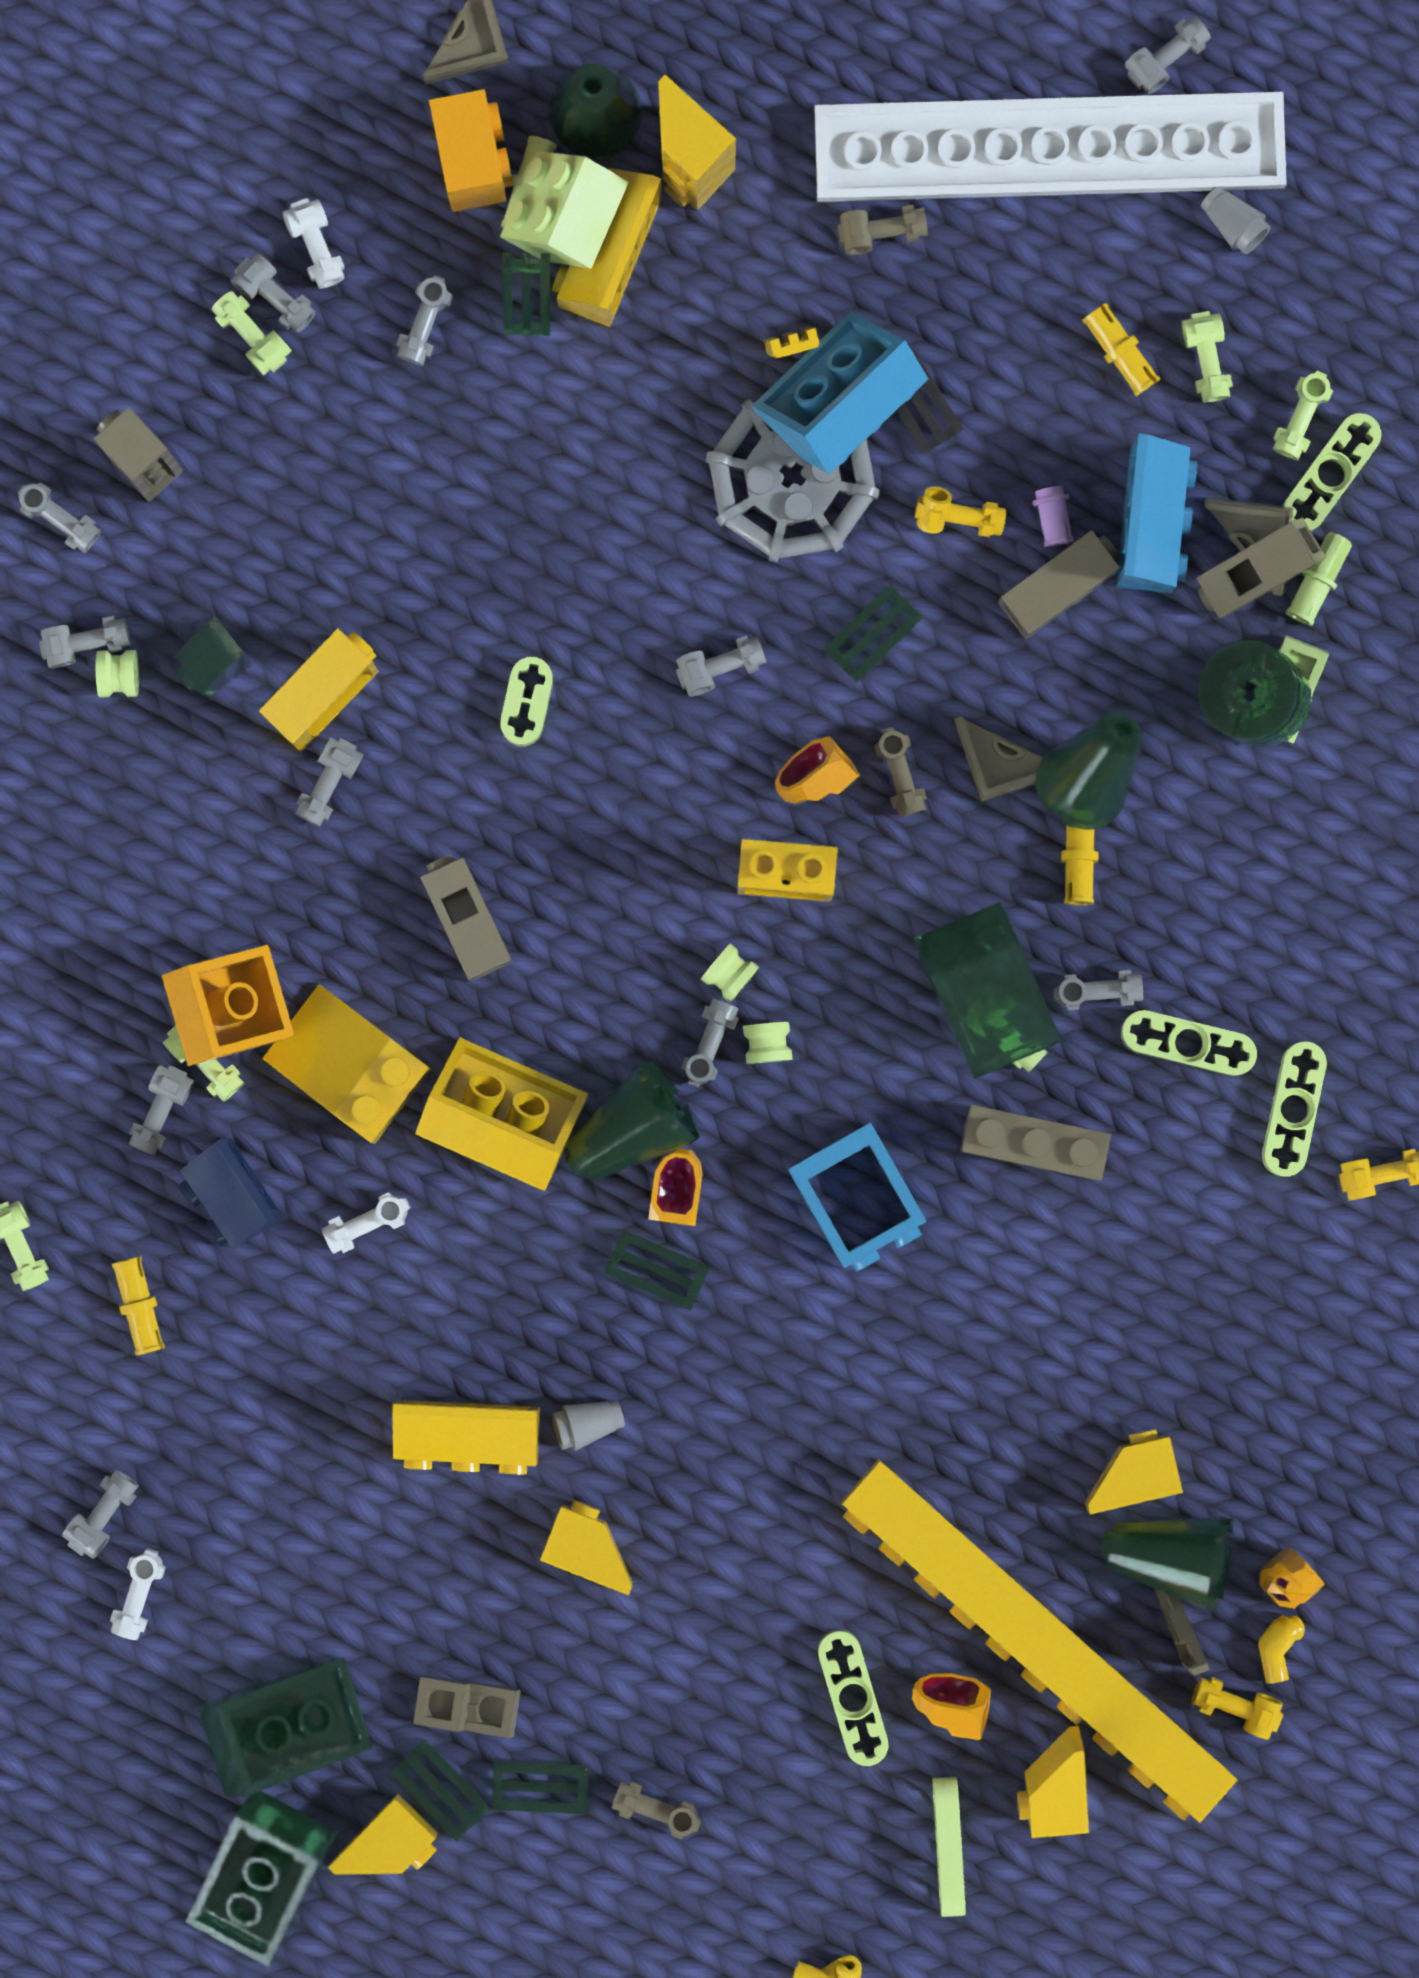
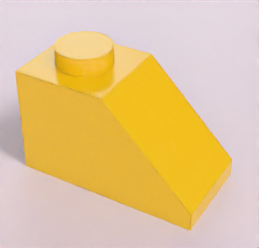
M1156 1429L1129 1434L1130 1443L1119 1445L1085 1500L1086 1511L1091 1515L1183 1493L1170 1437L1167 1435L1158 1436Z
M576 1500L573 1501L571 1507L562 1504L540 1561L629 1596L633 1582L607 1522L598 1518L600 1510Z
M1071 1726L1024 1772L1026 1791H1017L1019 1819L1029 1821L1032 1838L1089 1833L1084 1748L1079 1726Z
M397 1793L331 1861L328 1869L334 1875L402 1874L410 1865L418 1870L436 1852L437 1849L431 1843L436 1839L438 1832Z

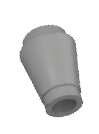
M1214 188L1201 204V208L1207 212L1208 217L1233 250L1239 249L1244 254L1250 253L1263 241L1270 231L1271 226L1264 221L1265 214L1223 188Z
M617 1400L561 1406L562 1411L552 1413L554 1431L562 1450L572 1447L574 1451H577L616 1431V1429L625 1427L622 1410Z

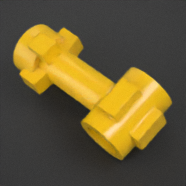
M937 486L928 487L924 492V496H919L915 509L916 524L924 532L939 533L943 530L946 521L978 527V536L990 538V535H1002L1006 519V508L998 507V503L986 501L982 509L952 504L951 493Z
M1415 1149L1402 1151L1403 1160L1370 1167L1368 1158L1341 1163L1342 1173L1338 1175L1342 1192H1347L1348 1201L1376 1195L1374 1185L1406 1178L1410 1186L1418 1185L1419 1151L1416 1152Z
M1202 1677L1199 1679L1191 1700V1704L1199 1707V1712L1211 1716L1214 1708L1243 1718L1246 1720L1243 1729L1262 1739L1268 1740L1272 1731L1277 1732L1283 1718V1712H1281L1283 1703L1280 1700L1267 1694L1257 1693L1252 1702L1223 1691L1224 1683L1220 1679L1211 1677L1210 1680Z

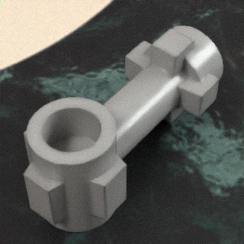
M1193 16L1187 22L1185 19H1182L1177 23L1175 31L1178 35L1153 55L1144 47L1135 52L1126 61L1124 66L1129 71L1128 78L1139 90L1143 88L1149 95L1156 92L1170 78L1165 68L1190 49L1197 55L1206 48L1205 43L1211 39L1207 28L1197 17Z
M256 253L251 259L246 257L234 270L235 276L231 279L232 285L249 300H252L259 293L282 313L279 323L287 330L291 327L297 333L301 332L311 322L316 313L310 307L311 301L303 294L296 300L293 299L271 280L277 271L262 255Z
M436 275L418 283L415 293L422 302L409 336L400 334L396 344L399 347L397 357L423 366L426 357H431L434 349L432 345L427 343L436 315L438 311L443 310L445 307H450L453 299L452 294L447 291L445 278Z
M41 482L27 486L23 485L17 494L21 504L20 511L30 519L41 516L68 535L65 544L75 551L78 548L86 553L93 546L101 533V530L94 526L96 523L87 515H84L80 521L51 500L50 488Z
M105 617L102 618L103 627L70 634L68 625L44 629L41 631L42 640L39 641L42 659L47 660L49 669L75 664V653L103 646H108L111 654L123 651L122 647L131 645L125 618Z
M746 635L736 639L737 649L705 660L702 651H694L679 657L676 660L679 668L676 670L682 689H686L690 697L698 696L715 688L712 679L715 676L743 666L748 674L758 671L759 665L767 663L758 637L748 639Z
M332 737L329 738L317 761L325 765V768L310 796L301 793L296 803L299 805L295 812L297 816L318 827L321 826L324 819H329L333 809L326 804L341 776L343 775L351 779L364 755L356 751L357 746L342 738L339 741Z
M1131 970L1118 971V979L1082 982L1080 979H1077L1076 974L1064 975L1062 982L1052 989L1053 1000L1065 1007L1066 1011L1079 1010V1006L1083 1001L1114 998L1120 999L1121 1006L1134 1005V1001H1143L1141 973H1131Z
M712 998L709 1007L705 1006L701 1017L708 1020V1024L697 1052L691 1058L685 1057L681 1067L686 1072L689 1085L699 1088L701 1084L715 1080L718 1070L714 1067L713 1060L725 1029H735L739 1019L736 1018L739 1008Z
M162 1065L157 1067L148 1087V1091L155 1093L156 1097L143 1125L133 1123L129 1132L132 1135L129 1145L151 1155H155L158 1147L163 1148L167 1137L160 1134V1131L174 1102L183 1106L194 1085V1080L186 1077L188 1073L171 1065L168 1068Z
M115 1470L111 1476L106 1475L100 1483V1486L106 1492L86 1519L80 1513L77 1514L63 1532L62 1537L69 1541L67 1546L81 1556L87 1554L94 1559L100 1554L110 1539V1535L102 1529L121 1502L130 1506L137 1497L134 1492L139 1485L119 1470Z

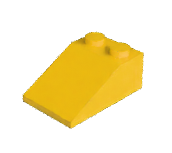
M318 984L291 1020L295 1036L274 1042L262 1058L372 1144H376L432 1070L320 984Z

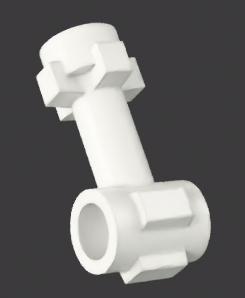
M308 198L290 204V209L283 211L284 221L292 238L300 235L303 236L314 265L307 268L311 281L316 280L320 289L341 282L345 278L342 272L345 266L340 256L331 258L319 229L328 225L319 199L309 202Z
M388 1192L378 1197L379 1203L376 1208L345 1223L340 1216L329 1220L330 1225L321 1229L332 1253L335 1254L341 1250L345 1253L354 1249L353 1239L385 1224L390 1225L393 1229L405 1225L404 1219L407 1216V1211L411 1208L407 1199L395 1197Z
M149 1548L139 1556L130 1557L127 1569L130 1570L131 1577L133 1578L123 1610L114 1609L110 1618V1622H113L111 1632L131 1640H138L140 1632H145L148 1620L141 1617V1613L150 1585L154 1579L163 1578L166 1569L158 1555V1551Z

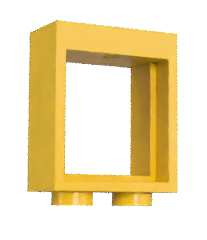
M337 628L259 712L302 753L379 672L372 661L377 655L357 633L352 631L346 637Z
M742 839L737 894L831 902L834 895L838 847ZM787 880L790 884L785 885L781 881Z

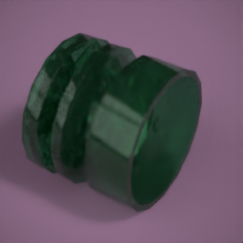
M1238 641L1222 647L1207 661L1199 678L1198 700L1205 718L1217 731L1250 747L1271 748L1288 741L1303 727L1311 709V688L1305 672L1289 656L1260 641ZM1248 682L1258 686L1254 689L1256 698L1253 701L1243 697L1247 693L1245 685Z

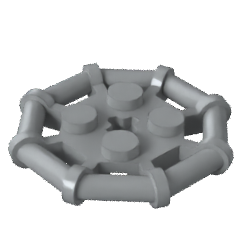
M748 399L741 404L743 409L714 450L707 452L705 462L710 464L719 515L716 517V521L720 527H728L768 555L769 561L778 563L780 558L831 549L838 552L844 548L842 543L872 500H878L880 490L875 488L867 439L851 453L856 484L841 481L839 466L828 475L801 459L775 431L770 432L763 419L752 408L755 402ZM754 426L761 439L746 460L732 457ZM795 464L802 468L801 476L805 479L804 484L799 486L794 483L789 488L782 485L784 475L780 470L784 466L792 468ZM729 469L744 472L748 498L739 504H735ZM838 493L852 496L831 526L824 516L828 507ZM755 508L775 522L777 525L774 537L743 516V514ZM815 521L821 531L820 533L783 539L786 526L794 525V523Z

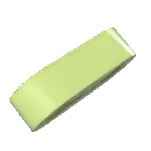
M526 657L519 660L514 665L509 678L500 727L504 737L516 746H528L535 743L540 738L544 727L553 686V675L549 665L537 657ZM530 666L538 667L539 676L545 678V682L543 685H535L532 699L524 698L525 682L518 680L520 673H528ZM522 704L530 706L528 719L529 722L535 724V728L533 731L526 730L523 737L515 736V728L508 725L510 718L518 719Z

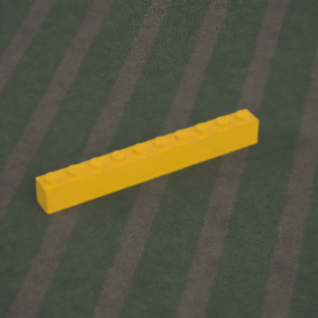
M879 1459L841 1500L842 1505L848 1509L843 1518L861 1534L864 1535L870 1529L881 1538L883 1542L878 1549L898 1567L904 1561L908 1562L919 1572L913 1580L934 1599L941 1592L955 1605L949 1612L969 1630L975 1624L982 1628L990 1636L985 1644L1005 1662L1011 1656L1025 1667L1020 1675L1038 1692L1042 1694L1048 1687L1061 1699L1056 1707L1074 1724L1078 1725L1084 1719L1097 1731L1092 1739L1110 1756L1114 1757L1120 1751L1129 1759L1132 1765L1127 1771L1147 1789L1155 1783L1166 1792L1168 1796L1164 1799L1163 1803L1183 1821L1191 1815L1201 1823L1237 1782V1778Z

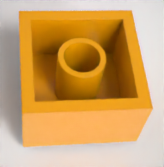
M485 89L429 100L452 212L507 202L505 188L513 186L506 148H496L495 142L505 141L497 102H487Z
M269 945L188 965L161 975L188 1066L295 1036Z

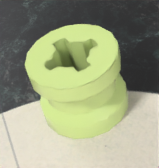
M125 650L122 655H112L109 651H97L96 685L99 698L110 697L114 692H123L127 697L138 696L139 664L136 650Z
M730 943L701 977V980L707 985H716L722 990V997L730 1003L759 967L752 961L745 962L738 956V949Z
M789 1022L743 1026V1033L749 1040L750 1048L745 1054L746 1064L793 1060L792 1050L786 1045V1036L790 1032Z

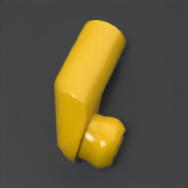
M1280 1616L1274 1619L1259 1639L1258 1648L1266 1684L1289 1680L1284 1654L1293 1645L1295 1640L1302 1639L1305 1632L1304 1623L1297 1616Z
M849 1954L841 1956L822 1969L798 1961L792 1978H861L862 1965L857 1957Z

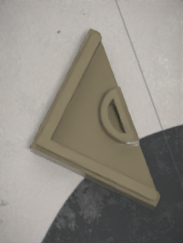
M492 0L466 1L443 38L442 44L432 62L423 73L425 85L508 63Z
M1218 498L1205 499L1204 507L1212 512L1240 552L1292 522L1293 518L1292 507ZM1286 582L1273 589L1272 593L1278 596L1285 594Z
M961 716L953 720L981 802L1064 774L1062 766L1056 765L1010 740L987 731Z
M1168 1579L1155 1584L1154 1590L1182 1666L1194 1676L1209 1671L1208 1663L1172 1580Z

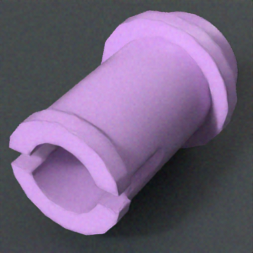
M1054 486L1035 491L1037 500L1032 501L1034 507L1038 506L1045 541L1044 547L1074 542L1066 506V500H1069L1070 497L1069 494H1064L1063 486Z

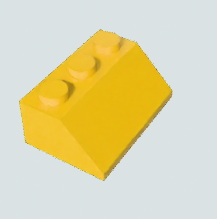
M664 75L658 81L663 180L667 183L663 188L680 206L684 207L689 203L698 211L735 171L736 138L671 79Z
M612 168L608 170L629 183L592 268L571 265L568 267L562 264L552 287V291L558 293L557 304L559 308L610 327L662 200L661 178L649 174Z
M459 1037L428 1097L415 1134L545 1191L589 1094Z
M398 1400L393 1404L392 1413L393 1459L404 1460V1468L431 1470L432 1462L440 1461L451 1462L452 1471L479 1472L481 1463L499 1464L498 1473L527 1474V1466H536L538 1464L541 1407Z

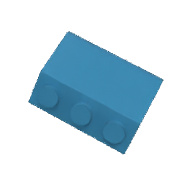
M852 311L819 341L820 344L817 345V348L810 349L752 405L754 411L801 459L828 475L839 465L843 464L859 445L871 434L875 433L881 424L903 403L908 401L928 380L927 375L904 339Z
M1138 434L1131 446L1119 552L1120 558L1118 562L1120 569L1117 572L1116 588L1172 593L1177 586V581L1185 582L1188 554L1180 553L1182 535H1190L1193 513L1192 507H1185L1186 488L1194 489L1197 475V461L1189 460L1191 447L1148 434Z

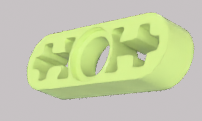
M1363 413L1353 414L1347 417L1339 426L1283 504L1284 507L1293 508L1292 521L1296 520L1294 516L1297 513V510L1292 506L1293 502L1302 505L1313 492V490L1304 487L1306 482H1309L1317 493L1331 499L1326 503L1320 497L1311 508V513L1315 516L1314 521L1309 518L1304 520L1311 532L1323 522L1380 443L1381 429L1373 417ZM1362 425L1368 429L1365 437L1370 441V444L1366 445L1361 442L1349 457L1358 460L1354 466L1346 455L1333 451L1332 447L1336 444L1342 451L1352 437L1351 433L1347 431L1348 427L1356 430ZM1334 461L1341 465L1344 470V479L1340 485L1330 487L1321 482L1318 476V469L1322 463Z
M1141 1010L1130 1014L1121 1026V1038L1129 1050L1196 1068L1237 1076L1248 1072L1254 1066L1257 1059V1050L1254 1042L1244 1034L1168 1015ZM1142 1019L1149 1020V1029L1163 1033L1165 1032L1164 1023L1172 1024L1173 1028L1169 1032L1166 1041L1167 1053L1158 1050L1162 1043L1161 1040L1151 1038L1146 1039L1144 1045L1137 1044V1036L1130 1033L1131 1025H1139ZM1186 1029L1197 1032L1202 1040L1200 1052L1193 1057L1181 1055L1175 1046L1177 1035ZM1210 1034L1219 1036L1215 1046L1229 1048L1232 1047L1234 1041L1240 1042V1051L1247 1053L1246 1061H1239L1236 1063L1235 1068L1228 1066L1229 1058L1212 1054L1213 1064L1205 1062L1204 1059L1211 1048Z
M1299 1042L1291 1045L1284 1052L1281 1060L1262 1150V1160L1267 1170L1281 1177L1297 1174L1303 1169L1307 1161L1327 1065L1325 1053L1318 1045L1312 1042ZM1303 1050L1310 1051L1309 1059L1316 1061L1315 1070H1307L1303 1084H1313L1312 1093L1301 1088H1285L1287 1079L1297 1082L1299 1068L1292 1065V1058L1301 1056ZM1291 1095L1301 1097L1307 1104L1306 1117L1298 1123L1288 1122L1281 1113L1283 1101ZM1277 1125L1291 1131L1303 1130L1302 1140L1295 1136L1291 1138L1290 1151L1297 1154L1296 1162H1288L1285 1169L1279 1168V1159L1272 1157L1273 1149L1282 1148L1285 1134H1275Z
M832 1630L820 1640L818 1646L819 1660L846 1751L855 1763L862 1766H872L883 1760L887 1754L888 1738L857 1638L846 1630ZM841 1639L844 1646L852 1645L853 1652L846 1655L850 1671L854 1670L857 1666L860 1667L861 1675H848L833 1683L831 1675L841 1674L837 1660L826 1657V1652L832 1650L833 1647L831 1641ZM849 1684L860 1685L867 1693L865 1705L857 1711L846 1710L839 1702L841 1690ZM873 1712L875 1720L865 1721L869 1735L871 1737L879 1736L880 1743L874 1745V1754L865 1756L862 1749L855 1750L853 1748V1744L860 1741L856 1724L846 1728L845 1720H859Z
M957 1777L933 1778L941 1917L965 1916Z

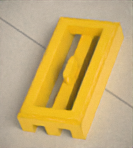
M806 327L799 329L801 339L794 332L781 334L783 344H780L779 338L776 337L763 339L767 355L777 359L817 348V345L820 343L816 328Z

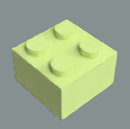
M537 151L535 157L525 168L524 182L515 202L510 205L506 212L505 226L500 237L542 261L591 269L629 182L586 157Z

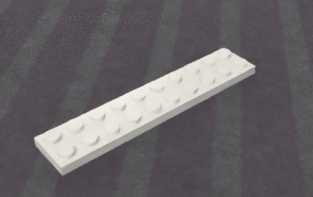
M1283 92L815 105L814 108L817 202L1212 191L1216 187L1223 188L1224 190L1284 189L1286 186Z

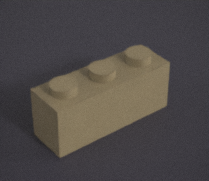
M130 407L122 413L119 410L113 411L98 425L97 430L100 433L94 438L95 442L148 502L154 499L183 472L170 451Z
M970 1105L968 1106L959 1152L1094 1181H1102L1111 1134Z

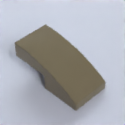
M422 1676L419 1681L413 1724L455 1732L469 1731L512 1738L515 1734L521 1690Z

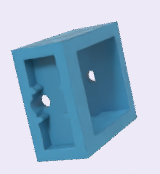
M871 1122L787 1169L843 1268L852 1264L857 1272L881 1258L877 1251L881 1247L894 1241L896 1247L900 1248L922 1235L918 1227L927 1221ZM869 1145L909 1218L848 1252L808 1179Z

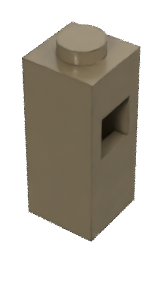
M1302 517L1286 524L1197 577L1196 579L1201 586L1198 589V594L1206 609L1211 613L1216 612L1218 618L1221 619L1326 559Z
M1091 530L1001 596L998 604L1024 639L1027 640L1113 577L1120 569L1115 562L1120 558L1119 553L1106 536L1103 535L1098 539Z
M452 854L428 864L426 867L429 873L420 878L467 979L470 982L475 981L513 963L465 859L462 857L455 861Z

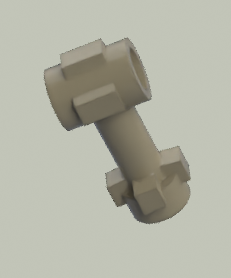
M914 205L902 206V216L873 221L868 220V214L865 210L848 211L840 215L841 224L837 225L840 246H844L847 255H862L872 251L873 239L905 235L907 243L919 242V237L928 236L924 208L914 209Z
M891 727L882 730V737L874 745L876 757H882L888 763L897 792L896 796L890 798L892 809H897L899 818L926 810L924 800H927L924 788L915 789L904 754L906 749L911 746L908 735H903Z
M631 1781L630 1784L620 1782L611 1807L614 1810L620 1811L618 1816L630 1820L633 1812L666 1823L672 1831L671 1836L681 1840L692 1832H698L702 1819L697 1817L694 1803L684 1800L682 1803L672 1806L640 1794L642 1784Z

